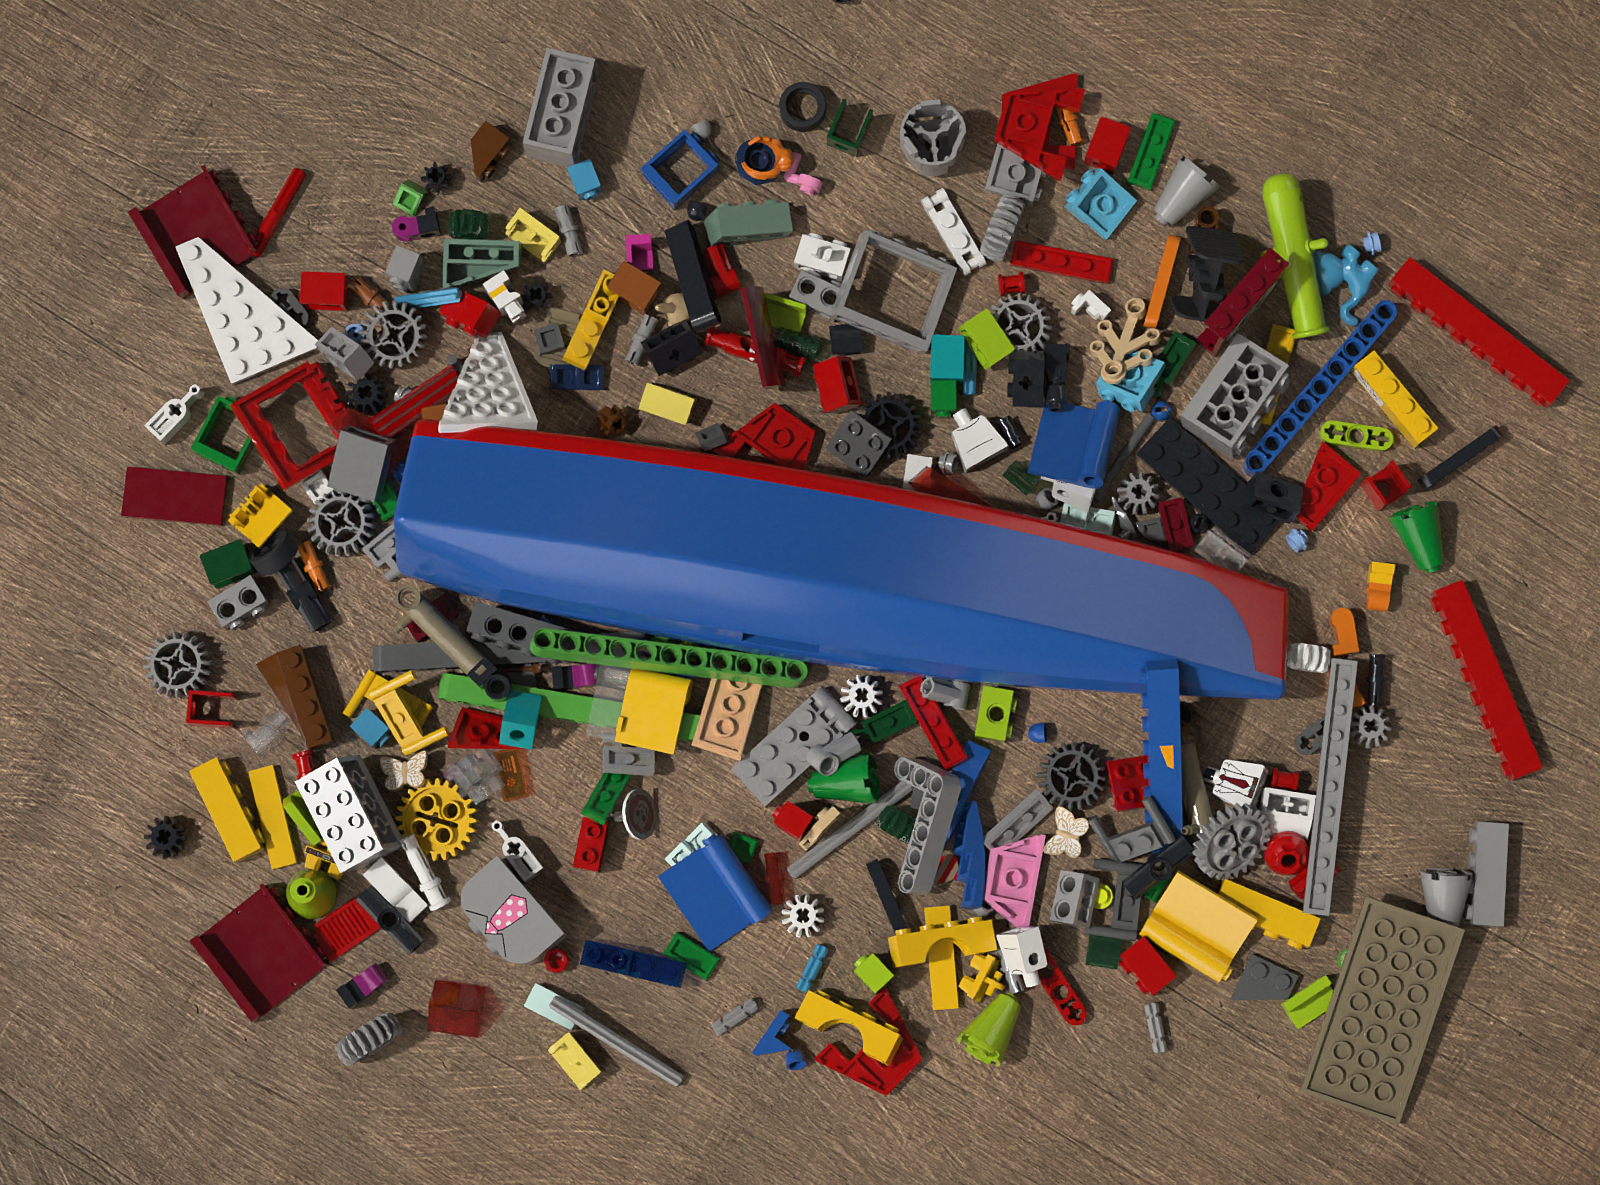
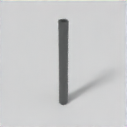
M1150 414L1145 415L1107 471L1103 486L1095 491L1093 497L1095 500L1100 501L1154 422L1155 418Z

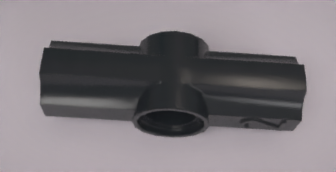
M293 558L276 573L287 589L286 594L297 611H300L305 623L311 632L314 633L325 628L331 621L320 604L319 596L308 579L306 580L302 570Z
M1181 834L1174 842L1168 844L1161 851L1151 854L1147 862L1124 879L1122 883L1127 891L1137 900L1158 882L1167 880L1173 870L1193 855L1195 848ZM1158 862L1166 864L1165 868L1161 871L1153 870V866Z
M373 885L366 888L356 899L378 923L380 928L385 930L407 955L413 953L425 941ZM389 913H394L397 919L392 927H387L384 923V918Z

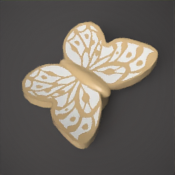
M425 750L410 758L408 762L404 761L403 763L391 757H381L382 771L388 776L384 782L385 787L392 792L399 791L403 786L422 787L425 783V776L422 772L427 766L428 753Z
M1058 806L1055 811V821L1058 830H1056V835L1046 843L1043 852L1049 855H1061L1065 852L1068 857L1074 859L1081 853V844L1078 840L1080 836L1087 832L1089 823L1085 818L1074 819V815L1070 811Z

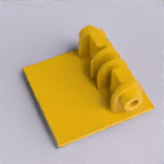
M262 483L258 487L254 486L255 488L249 494L250 498L244 497L247 502L245 504L240 502L239 504L242 508L237 507L232 514H229L230 518L228 519L229 523L259 549L293 511Z

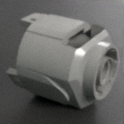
M940 99L921 101L919 105L914 106L907 112L901 123L900 148L912 166L915 169H919L921 174L926 176L943 175L949 171L950 167L955 165L966 140V127L962 116L954 107L941 102ZM941 116L939 120L919 121V118ZM927 141L931 145L930 151L925 148Z

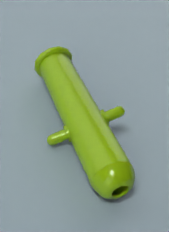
M1290 173L1270 176L1263 184L1262 196L1274 242L1273 250L1289 263L1282 279L1295 329L1292 338L1300 339L1327 333L1331 328L1326 326L1313 253L1315 250L1326 248L1328 240L1325 238L1312 240L1310 238L1302 189L1297 178ZM1266 251L1261 252L1260 258L1265 254Z

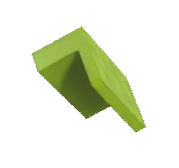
M765 293L772 326L800 335L807 315V305Z
M988 309L983 310L957 328L985 370L1015 350Z
M299 789L283 799V808L314 846L321 841V833Z
M1326 975L1321 976L1281 1003V1006L1297 1029L1302 1028L1327 1011L1333 989L1330 986L1332 983Z

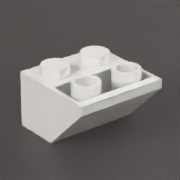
M1267 787L1263 788L1259 810L1270 823L1268 827L1271 829V832L1266 835L1270 838L1279 832L1294 831L1308 840L1316 795Z

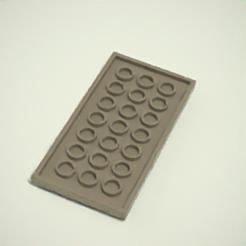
M1365 896L1300 1092L1399 1125L1465 929Z

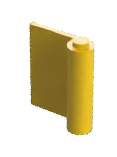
M1178 870L1148 917L1139 935L1144 936L1150 942L1219 983L1221 979L1226 981L1233 970V967L1230 966L1232 959L1258 921V918Z

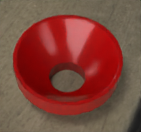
M1283 831L1270 837V841L1266 842L1265 846L1267 849L1264 850V858L1268 867L1276 874L1283 876L1295 875L1303 871L1308 865L1310 845L1301 834L1294 831ZM1291 854L1296 857V861L1292 865H1284L1281 862L1282 857Z

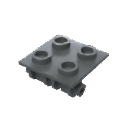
M851 409L825 449L866 478L870 471L878 464V459L892 439Z

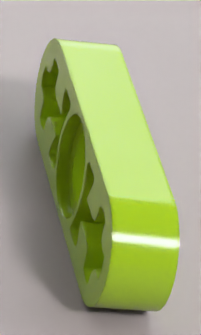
M1330 420L1325 422L1319 431L1320 439L1328 445L1384 452L1393 444L1391 431L1382 427ZM1330 426L1334 427V431L1339 433L1343 432V428H1347L1344 434L1345 441H1341L1342 435H1334L1333 439H1330L1329 434L1325 433V431ZM1352 430L1361 431L1363 434L1362 442H1352L1349 438V433ZM1368 431L1372 432L1370 437L1378 438L1380 434H1384V439H1387L1388 442H1385L1383 446H1379V441L1370 440V445H1366Z

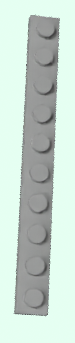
M1331 659L1303 913L1329 916L1358 661Z

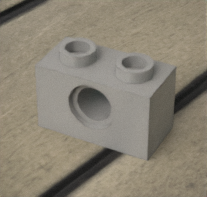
M396 245L385 274L389 282L393 284L392 288L406 293L407 290L415 292L425 268V263L420 254Z

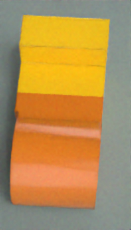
M1372 562L1369 565L1366 588L1367 610L1387 612L1395 564Z

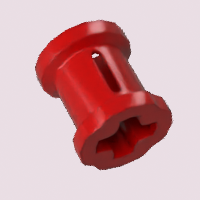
M1023 271L1019 272L1018 275H997L1000 297L1016 292L1025 294Z
M306 750L291 755L292 759L296 762L298 770L297 780L316 770L312 757L314 755L313 750Z
M1273 768L1270 788L1296 792L1299 771L1288 773Z

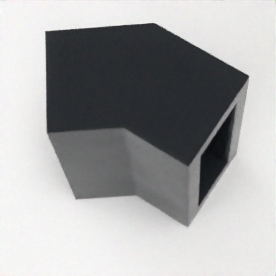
M848 324L829 326L832 355L864 351L861 329Z

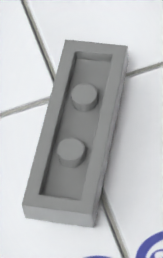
M1035 789L983 836L984 846L990 852L991 848L1018 841L1043 819L1053 807L1042 793Z

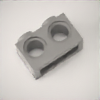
M801 270L789 295V300L805 304L808 311L835 322L836 319L830 317L834 304H826L823 299L828 294H833L837 297L841 284L833 280L830 283L822 280V276L812 270H808V272ZM805 284H811L815 290L811 294H804L801 291V287Z
M333 327L314 344L329 363L357 381L374 364L361 345Z
M251 575L207 601L220 624L226 630L229 628L231 630L239 628L245 623L244 619L251 615L256 617L266 611L265 607L270 604L255 578ZM250 592H255L257 595L256 601L252 604H246L245 596ZM233 605L235 607L234 614L228 618L224 617L223 611L225 607Z
M1061 870L1050 920L1089 929L1100 879L1082 873Z

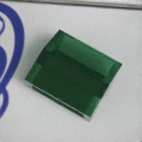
M1015 460L1002 475L1025 495L1030 494L1040 483V479L1034 474L1028 473V469L1018 460ZM1014 470L1019 476H1021L1025 481H1027L1030 484V486L1028 487L1011 472Z
M1089 935L1085 965L1117 969L1121 939Z

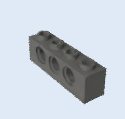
M475 601L466 631L472 635L471 639L486 643L488 639L495 641V646L510 650L512 646L520 649V654L534 657L535 655L530 650V642L538 629L573 630ZM494 621L502 623V629L498 633H491L489 631V626ZM519 628L527 631L526 637L521 641L513 638L514 632ZM568 641L562 642V646L566 650H570L572 643ZM544 658V661L557 665L559 661L566 663V660Z

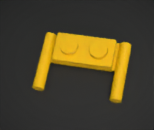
M368 670L343 714L352 718L363 697L374 702L368 692L388 682V680ZM397 688L420 727H422L433 706L402 688Z
M410 670L368 692L398 744L401 746L405 756L450 735L449 729L446 726L426 736L422 735V728L399 689H397L417 679L414 670Z

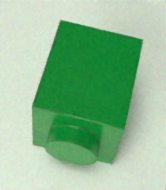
M956 380L931 381V415H936V418L947 419L956 413Z

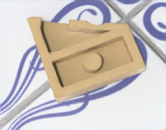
M834 806L830 809L825 807L815 817L817 822L799 843L805 851L840 818V812Z

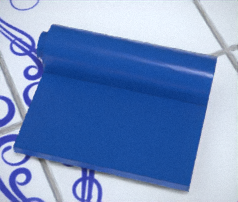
M1104 400L1097 403L1095 410L1067 403L1064 406L1063 412H1050L1049 406L1045 403L1028 473L1092 489L1102 487L1119 420V406L1115 402Z
M715 833L704 838L702 846L657 876L709 952L749 924L757 923L773 911L723 835L719 834L716 836Z

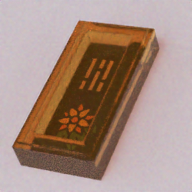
M505 749L493 752L503 801L508 802L529 797L519 749Z

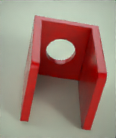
M1100 117L1087 150L1084 164L1096 169L1101 168L1105 172L1114 175L1131 128L1111 119Z
M301 272L299 301L301 304H304L305 310L348 312L349 288L347 286L349 278L345 273Z
M1393 460L1372 477H1366L1360 484L1378 512L1406 494L1411 488V485ZM1379 482H1385L1389 485L1390 492L1388 495L1383 496L1376 487Z
M189 690L187 724L197 727L235 729L236 725L231 722L196 720L198 698L238 700L237 695L225 692Z

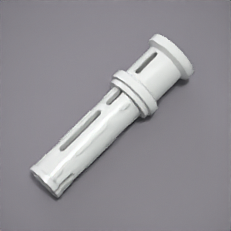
M415 834L401 839L399 842L405 850L421 883L419 889L425 893L430 903V911L448 904L451 899L446 897L440 885L441 879L435 876Z

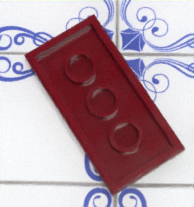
M127 467L121 516L136 519L222 526L228 477L224 475Z

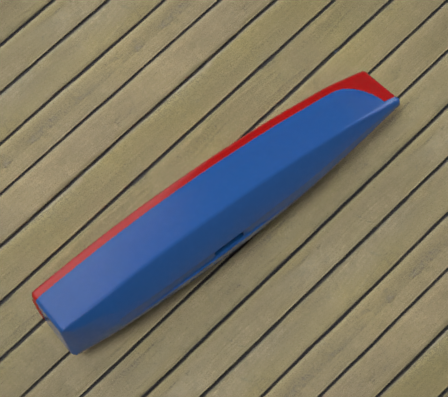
M421 419L416 422L413 429L394 513L397 568L406 577L502 605L673 640L841 668L1013 687L1141 694L1146 693L1145 685H1141L1140 670L1145 669V662L1176 658L1179 667V696L1278 700L1286 692L1289 620L1288 590L1203 559L1051 520L879 483L701 452L499 426L478 427L465 432L439 433L440 420Z

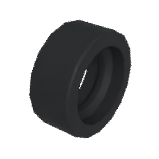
M798 82L787 87L782 93L779 102L781 118L785 125L799 132L811 131L818 127L826 114V100L821 89L808 82ZM798 93H807L813 96L818 106L813 118L806 121L793 118L788 109L791 98Z
M277 530L260 549L256 545L253 547L248 556L249 562L260 575H271L285 567L294 558L298 551V545L286 530Z

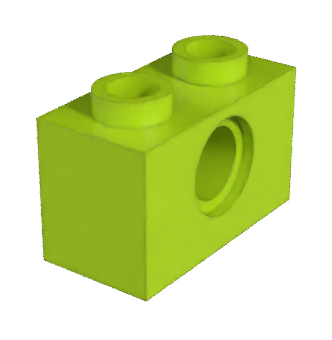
M983 686L974 738L1004 743L1006 737L1011 738L1013 723L1008 722L1010 712L1015 713L1017 698L1013 697L1012 690ZM994 708H998L1003 712V719L993 721L989 716V712Z
M865 953L854 963L857 967L854 973L874 994L880 991L894 977L873 953L869 957Z

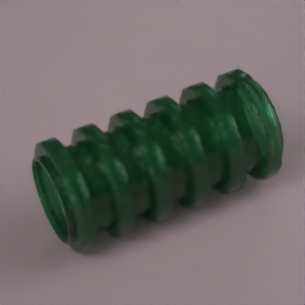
M782 326L778 329L775 337L777 347L780 346L784 350L789 349L790 353L795 351L797 355L804 354L806 358L811 356L812 360L818 358L822 339L818 338L815 340L814 336L809 338L807 334L799 335L798 331L793 333L792 329L784 330L785 327Z

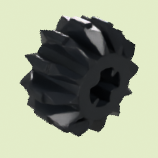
M365 373L364 380L360 378L356 384L348 382L347 385L353 390L345 391V396L350 398L347 404L349 407L354 406L353 411L356 414L362 409L364 416L369 415V409H372L377 414V405L385 407L386 404L381 399L388 397V393L382 391L386 388V384L384 382L379 383L380 378L377 375L370 380V374ZM370 391L372 395L370 398L367 396L364 398L362 392Z
M164 816L163 824L159 818H155L154 823L156 827L151 825L146 827L149 831H152L151 835H144V839L152 841L146 845V849L155 848L153 856L158 857L162 853V859L167 860L169 852L173 857L178 856L176 848L185 850L186 847L180 844V842L187 841L188 836L180 835L186 830L185 826L178 827L180 820L175 818L170 823V817ZM164 832L171 834L168 837V843L161 841L164 838Z

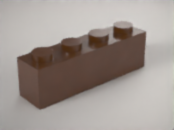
M301 645L277 652L257 663L258 669L305 740L307 748L315 751L335 744L336 741L304 647Z

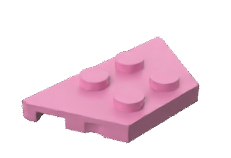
M1035 835L997 846L990 850L983 901L1016 928L1029 927L1046 835Z

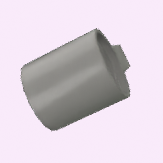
M926 678L921 683L920 691L923 698L944 703L943 706L948 708L966 710L971 685L958 681Z
M849 732L826 746H813L808 751L807 761L820 774L830 776L836 772L840 763L860 753L861 747L855 736Z

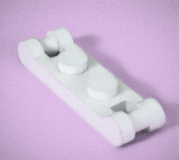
M941 188L932 197L929 198L927 196L921 199L925 211L962 274L966 276L971 273L972 269L976 267L981 268L986 265L983 255H981V252L975 245L945 190ZM941 203L944 209L936 212L934 206ZM970 253L973 258L965 261L963 256Z

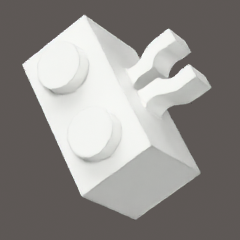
M809 233L808 236L802 234L794 260V268L807 272L812 270L821 276L842 282L851 254V248H848L846 243L838 240H833L832 243L824 241L822 236L814 233Z

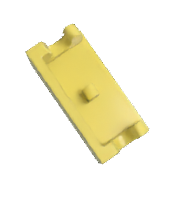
M521 208L517 210V213L505 228L507 229L505 232L506 236L513 241H520L525 250L544 264L561 244L560 237Z
M647 383L638 409L687 425L697 399L653 383Z
M571 1032L565 1034L548 1050L580 1090L602 1073L601 1069Z

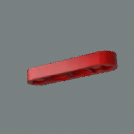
M1043 945L1047 963L1053 967L1054 973L1050 978H1043L1039 974L1040 984L1064 1021L1072 1026L1080 1025L1085 1021L1086 1010ZM1057 985H1063L1067 988L1068 995L1063 1000H1058L1053 995V990ZM1073 997L1075 1002L1070 1004L1073 1009L1081 1010L1082 1013L1079 1014L1080 1020H1070L1068 1018L1070 1010L1067 1006L1062 1010L1060 1004L1068 1002Z

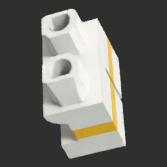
M504 270L483 283L486 293L498 311L501 312L502 317L507 314L513 324L526 317L525 311L521 307L523 301L520 294L517 292L509 293L508 291L512 288V284Z

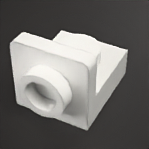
M1090 290L1085 295L1083 293L1078 294L1071 303L1073 305L1071 313L1074 316L1084 305L1087 307L1086 312L1095 320L1098 318L1101 321L1105 320L1111 313V309Z

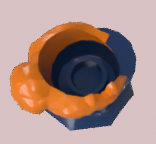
M757 136L739 146L735 154V163L739 176L754 185H760L775 181L781 171L787 172L794 163V156L792 151L785 149L779 140L767 136Z

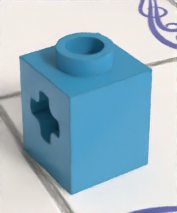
M590 159L567 167L579 201L585 199V201L595 199L599 196L598 193L603 192Z
M368 708L350 725L374 749L377 746L383 747L391 738L389 735L391 732L390 728Z

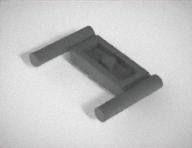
M1151 796L1143 798L1142 802L1153 821L1111 837L1108 836L1097 815L1088 819L1089 824L1112 861L1123 862L1162 848L1164 844H1170L1176 840Z
M1094 858V869L1117 871L1118 874L1111 927L1090 925L1089 929L1085 928V935L1136 941L1141 897L1136 900L1127 891L1122 881L1141 867L1142 864Z

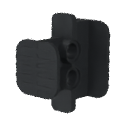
M1188 226L1186 234L1196 254H1189L1186 260L1189 267V281L1193 282L1192 297L1175 295L1171 298V304L1177 316L1205 322L1219 306L1218 303L1209 299L1222 301L1226 297V291L1223 286L1224 274L1220 273L1223 262L1241 264L1244 262V256L1237 239L1231 232L1211 229L1209 227Z

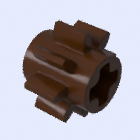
M615 404L612 408L604 406L596 415L598 421L596 427L607 437L611 433L618 436L625 429V419L628 416Z

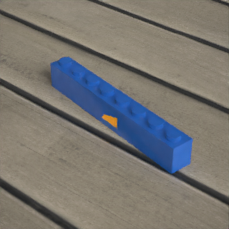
M1175 658L1145 662V669L1140 670L1141 685H1145L1146 693H1141L1142 709H1146V717H1142V730L1147 732V740L1142 741L1143 755H1147L1148 763H1143L1144 779H1148V786L1144 787V798L1147 796L1152 797L1174 837L1177 838L1182 834L1183 818L1179 667ZM1144 810L1145 824L1152 822L1153 819L1147 810ZM1166 843L1162 848L1151 851L1152 854L1161 851L1168 844Z

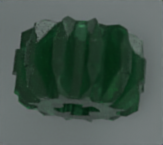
M457 209L449 215L447 227L450 237L468 240L488 238V232L490 231L489 218L481 210Z
M888 805L879 814L876 825L891 836L908 844L916 820L895 807Z

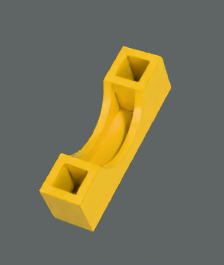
M982 916L967 919V924L959 925V921L955 920L943 923V928L935 929V925L931 924L919 927V932L911 933L910 928L896 930V935L888 938L893 968L924 963L930 947L938 940H947L956 944L965 956L995 951L997 946L992 920L983 921Z
M808 990L795 1016L798 1022L820 1033L829 1026L838 1023L853 1025L859 1029L862 1035L863 1052L867 1056L890 1066L903 1040L900 1034H898L899 1029L888 1023L881 1026L875 1023V1017L865 1012H862L861 1015L852 1012L854 1007L843 1001H839L836 1004L830 1001V995L820 990H817L816 993Z

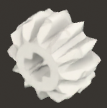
M1294 643L1290 645V650L1288 651L1287 665L1295 670L1324 673L1328 671L1331 662V651L1323 646Z
M856 675L857 684L848 679L847 684L851 689L846 687L841 689L842 693L849 695L840 698L841 703L850 702L845 707V711L848 712L854 707L853 717H857L859 710H862L863 717L867 718L868 708L873 714L877 713L876 708L872 704L881 706L883 703L880 699L874 698L883 695L882 690L874 691L878 687L879 682L875 681L872 685H869L871 677L868 675L864 683L861 682L860 675ZM861 690V693H863V691H866L868 693L866 695L867 701L862 703L861 700L858 702L856 700V692Z
M796 895V905L790 900L786 902L792 910L782 909V914L790 915V918L782 920V923L788 924L792 922L787 931L791 933L795 928H798L796 933L798 938L802 935V929H805L807 937H811L810 927L816 932L820 931V928L814 924L815 921L824 923V918L816 917V914L823 913L824 909L818 908L814 910L819 901L815 899L809 905L810 895H805L804 903H801L799 895ZM801 909L802 912H804V909L809 911L807 915L809 921L804 923V920H802V923L797 921L799 917L797 912Z

